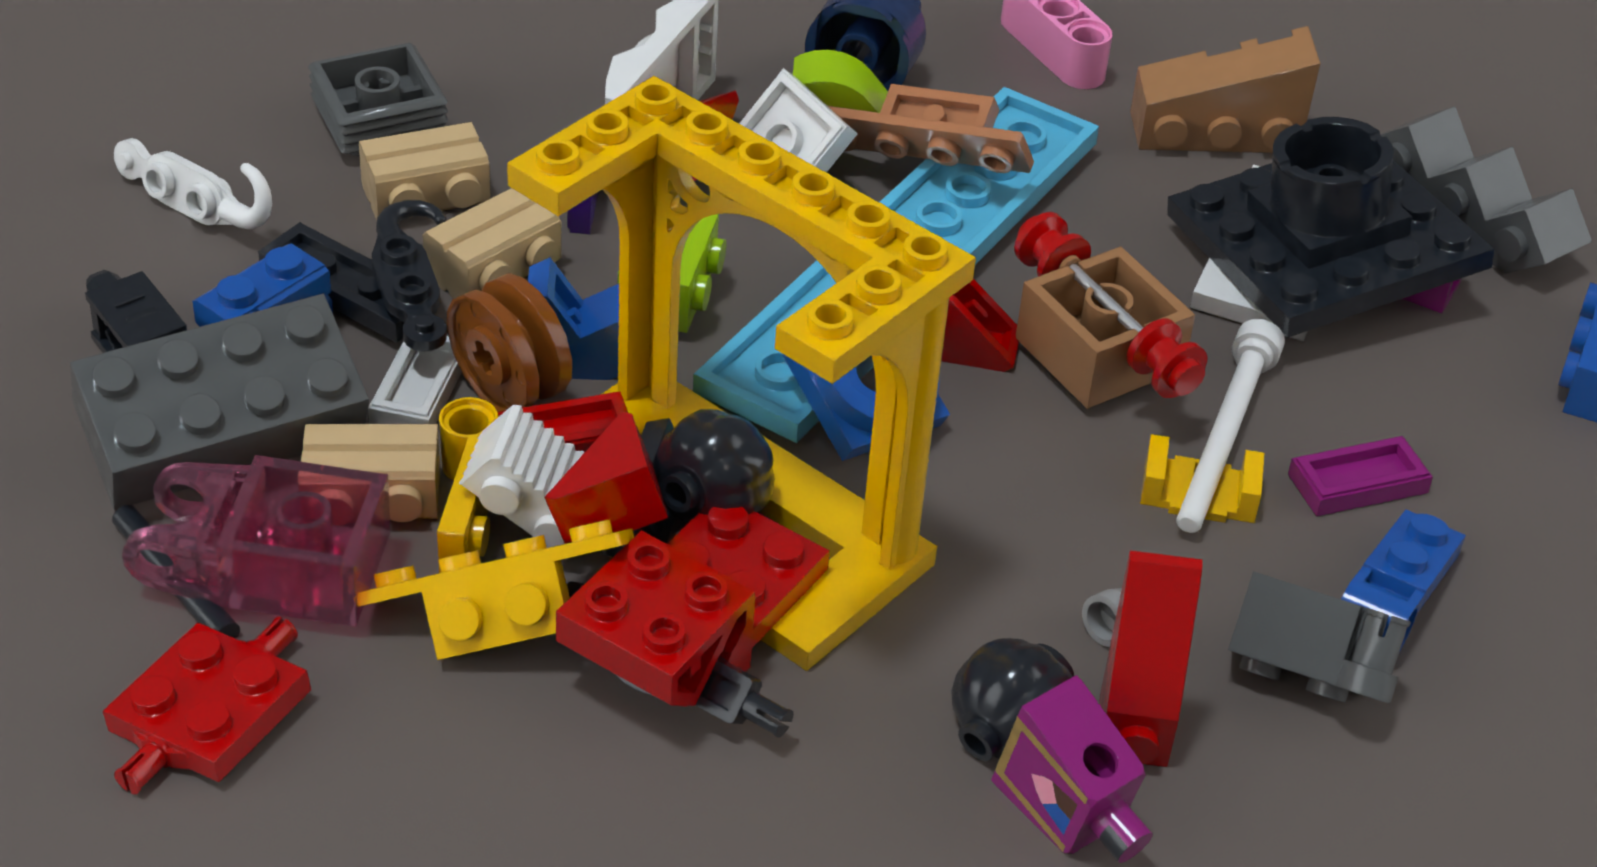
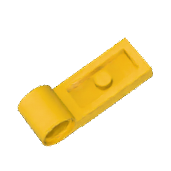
M464 397L455 399L446 404L439 414L441 466L444 474L454 482L437 529L438 559L479 550L480 556L483 557L487 550L490 533V519L487 517L489 510L481 504L479 497L459 484L464 476V471L468 467L467 463L472 458L470 455L475 450L474 446L479 440L477 438L485 428L498 418L495 407L480 398Z

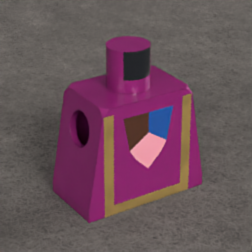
M1078 675L1021 706L991 781L1061 852L1074 854L1096 839H1099L1119 863H1123L1137 855L1153 837V833L1130 808L1146 776L1144 766Z

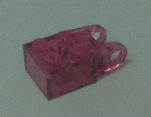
M255 455L251 465L194 462L174 463L164 468L157 476L153 485L155 505L165 515L178 523L156 524L134 531L128 537L123 548L122 559L126 569L134 578L156 590L187 598L204 599L221 607L357 626L364 605L358 607V592L371 588L374 580L373 574L377 572L390 536L388 474ZM182 484L192 487L202 496L203 502L180 499L172 493L169 486ZM140 550H152L167 554L172 559L174 565L169 567L154 565L142 556Z

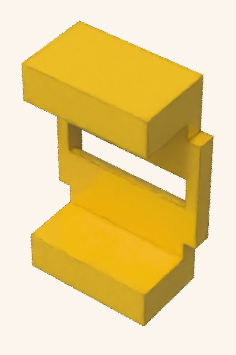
M1151 434L1145 460L1140 504L1166 508L1168 513L1178 515L1194 476V470H1196L1200 459L1175 455L1174 459L1167 458L1170 437ZM1245 450L1241 470L1231 469V464H1225L1205 520L1225 523L1226 519L1255 523L1262 494L1263 452Z

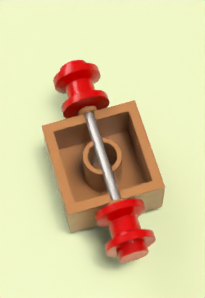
M1045 212L1033 216L1022 224L1017 234L1014 252L1024 265L1029 267L1037 266L1038 277L1025 281L1023 284L1016 339L1087 409L1150 383L1153 389L1163 398L1187 395L1201 384L1205 377L1208 357L1206 351L1200 345L1190 342L1195 314L1124 248L1120 246L1090 257L1091 246L1089 242L1079 234H1068L1066 221L1055 212Z

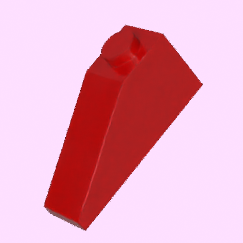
M1130 550L1099 704L1142 764L1167 767L1180 717L1201 586L1203 559Z

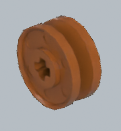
M508 273L485 283L482 291L475 289L452 299L447 310V333L452 352L465 379L480 399L491 403L499 412L509 409L512 405H522V408L534 406L537 399L551 398L566 390L572 379V356L567 336L555 311L542 293L525 278Z

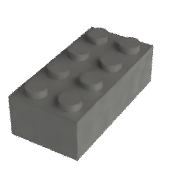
M324 293L70 362L72 401L114 510L124 505H134L300 456L303 451L305 424H366L369 397Z

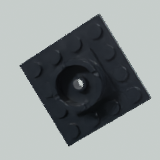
M1319 117L1307 120L1302 126L1296 123L1281 131L1274 140L1272 163L1258 168H1250L1242 173L1208 184H1200L1192 189L1168 196L1167 215L1280 328L1287 338L1488 270L1493 265L1494 248L1393 160V145L1386 136L1382 137L1380 135V130L1368 123L1355 119Z

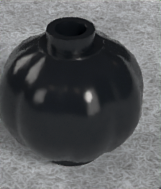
M700 409L678 422L675 428L671 429L664 436L657 449L656 468L662 498L666 505L673 510L674 514L686 523H689L698 513L708 515L712 507L723 509L743 507L748 514L754 511L759 513L766 507L773 495L775 477L772 450L757 428L743 417L729 415L720 410Z
M1015 638L996 639L977 649L957 672L951 690L953 710L961 727L958 731V736L964 748L971 755L982 761H989L992 757L1000 759L1021 706L1075 676L1066 658L1046 644H1031L1023 639Z

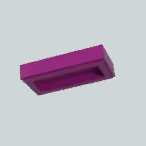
M1403 436L1294 457L1291 459L1288 470L1289 477L1315 516L1426 494L1429 492L1433 476Z

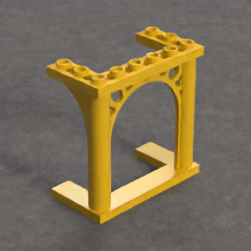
M652 76L507 163L508 186L558 217L600 190L607 194L613 204L617 215L620 239L618 383L602 394L621 391L628 413H632L640 435H642L646 422L670 418L675 428L677 423L684 417L700 409L723 411L677 382L681 259L686 240L694 226L701 219L715 214L729 213L749 216L779 229L804 247L836 282L835 285L776 326L775 349L831 384L872 356L876 394L865 500L764 437L772 450L775 481L773 495L766 507L760 512L774 522L830 550L828 570L761 639V641L799 667L808 671L935 565L937 546L920 536L919 532L949 297L973 280L976 257L891 210L884 204L843 183L829 173L788 152L774 142L765 139L726 117L724 114L678 90L671 84ZM691 176L709 186L710 196L705 194L696 185ZM680 197L687 203V207L681 205Z

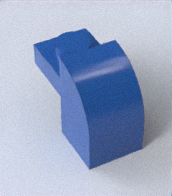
M551 257L530 266L528 282L542 293L555 311L567 336L572 356V379L610 380L618 378L619 284L582 299Z

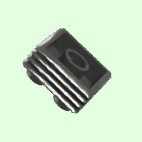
M411 43L315 61L308 66L311 71L309 75L312 81L310 87L313 91L311 96L339 150L344 154L360 156L359 141L447 126L448 118L446 113L448 109L445 104L448 101L416 46Z

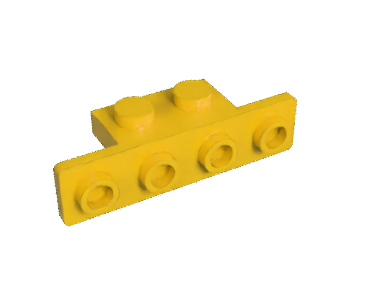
M609 519L570 528L571 543L547 548L544 535L503 544L506 558L481 563L479 550L438 559L441 573L425 577H416L414 565L373 574L376 588L355 593L357 604L359 607L422 592L437 660L555 634L556 611L570 598L561 560L629 544L634 538L631 528L613 533Z

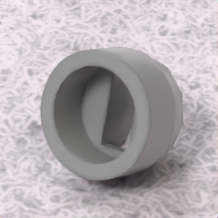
M1122 588L1103 590L1089 597L1082 608L1083 623L1087 632L1097 643L1106 647H1110Z

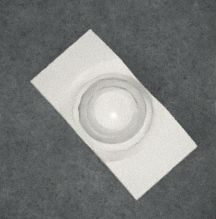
M673 0L657 9L655 32L640 40L635 48L613 56L606 78L605 104L652 76L671 84L678 90L699 100L716 78L719 0Z

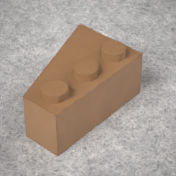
M1309 26L1291 30V37L1258 44L1257 38L1240 42L1241 49L1207 57L1206 51L1139 66L1130 109L1139 150L1273 153L1274 140L1281 131L1296 123L1302 126L1308 119L1321 64Z

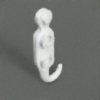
M134 138L120 141L115 146L114 161L121 175L130 180L142 178L144 187L149 195L201 224L208 226L234 225L238 228L253 230L264 225L271 214L273 203L269 185L262 173L249 163H243L240 169L253 186L254 204L251 208L240 203L233 196L230 186L224 179L173 152L163 151L150 155L145 146Z

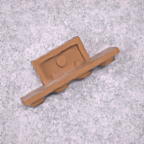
M891 84L880 113L828 106L857 133L856 137L844 151H852L854 149L875 151L896 159L905 156L925 158L946 166H954L957 163L982 166L996 173H1008L1010 171L1030 173L1034 164L1026 139L1021 132L993 128L999 113L995 97Z

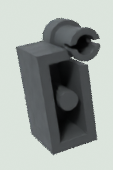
M1253 571L1228 650L1243 655L1239 668L1279 681L1282 669H1286L1309 677L1305 689L1307 691L1346 703L1349 691L1390 704L1399 678L1392 675L1407 627L1410 626L1411 622L1392 616L1386 636L1382 637L1389 615Z

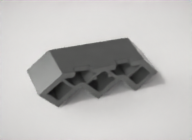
M1455 106L1417 118L1380 134L1382 137L1386 136L1393 145V160L1494 248L1493 265L1505 274L1547 264L1592 242L1573 188L1532 199L1513 146L1474 158Z

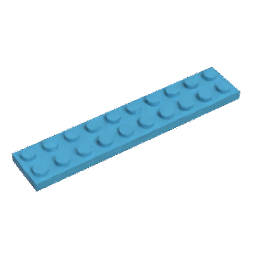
M1003 87L994 96L999 107V113L993 128L1018 131L1024 135L1034 160L1030 173L1017 171L996 173L982 166L957 163L954 166H946L936 163L931 159H926L879 203L884 204L891 210L975 256L976 265L1096 145L1099 131L1098 125ZM816 260L693 374V392L797 443L819 419L782 356L783 354L775 349L776 326L836 284L825 268ZM868 357L857 365L856 369L859 379L874 366L872 357Z

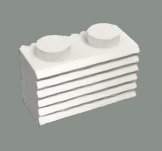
M512 405L477 438L479 440L474 446L475 450L470 455L472 458L467 463L468 467L464 471V476L459 484L479 497L481 504L490 512L504 515L533 537L544 535L547 548L565 544L544 497L585 451H575L574 444L565 443L564 436H555L553 428H544L543 421L534 420L532 413H523L522 405Z

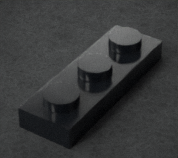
M301 222L258 251L260 261L272 249L284 247L292 243L325 264V267L329 270L331 293L328 296L332 299L334 310L396 343L403 338L404 322L390 314L386 309L372 270V259Z

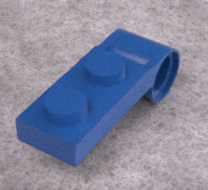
M1405 509L1349 583L1341 600L1389 615L1382 637L1386 636L1392 616L1410 621V626L1407 627L1400 648L1401 651L1418 612L1459 556L1466 535L1449 528L1444 521L1435 516L1416 514Z

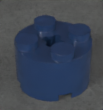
M828 0L808 29L805 39V53L815 50H834L849 54L863 62L886 90L889 91L891 84H903L925 45L926 25L921 12L920 0Z

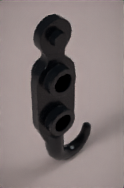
M403 200L387 206L377 217L376 232L378 236L372 251V270L386 309L390 314L404 322L403 341L405 344L416 351H433L443 346L447 340L446 323L443 319L433 314L440 306V288L426 250L412 237L405 234L401 230L399 223L409 217L421 216L432 219L439 225L447 221V218L442 210L432 203L422 200Z

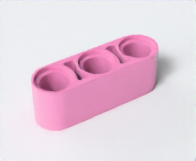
M1003 0L1001 24L1062 82L1077 89H1092L1103 84L1110 54L1112 30L1080 0Z

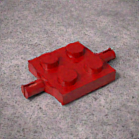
M278 616L254 640L246 642L237 640L197 622L103 710L108 731L135 743L139 747V750L121 768L114 772L117 783L125 791L128 792L130 790L131 794H138L141 788L163 767L190 769L219 783L311 691L308 671L277 657L291 642L297 639L298 632L289 620H283L282 617Z

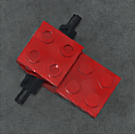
M712 507L708 515L698 513L667 544L641 530L629 544L625 545L585 584L574 581L567 583L570 598L556 611V641L611 671L630 687L643 693L651 694L671 706L687 707L696 705L727 723L743 724L748 719L779 738L789 728V726L782 722H792L794 713L791 709H786L759 694L762 688L761 680L747 673V670L751 667L752 648L828 570L830 550L755 511L748 514L743 507L729 509Z

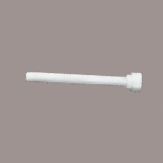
M1251 319L1244 322L1237 332L1232 345V354L1237 367L1176 518L1178 527L1185 532L1195 533L1201 529L1261 373L1275 367L1279 361L1285 345V337L1280 328L1270 321Z

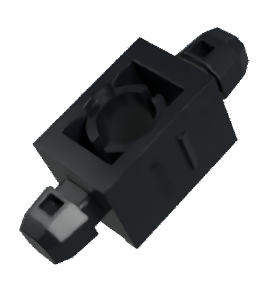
M102 270L91 274L87 278L85 297L90 304L93 324L91 338L103 353L187 330L185 322L143 271L121 278L115 273Z

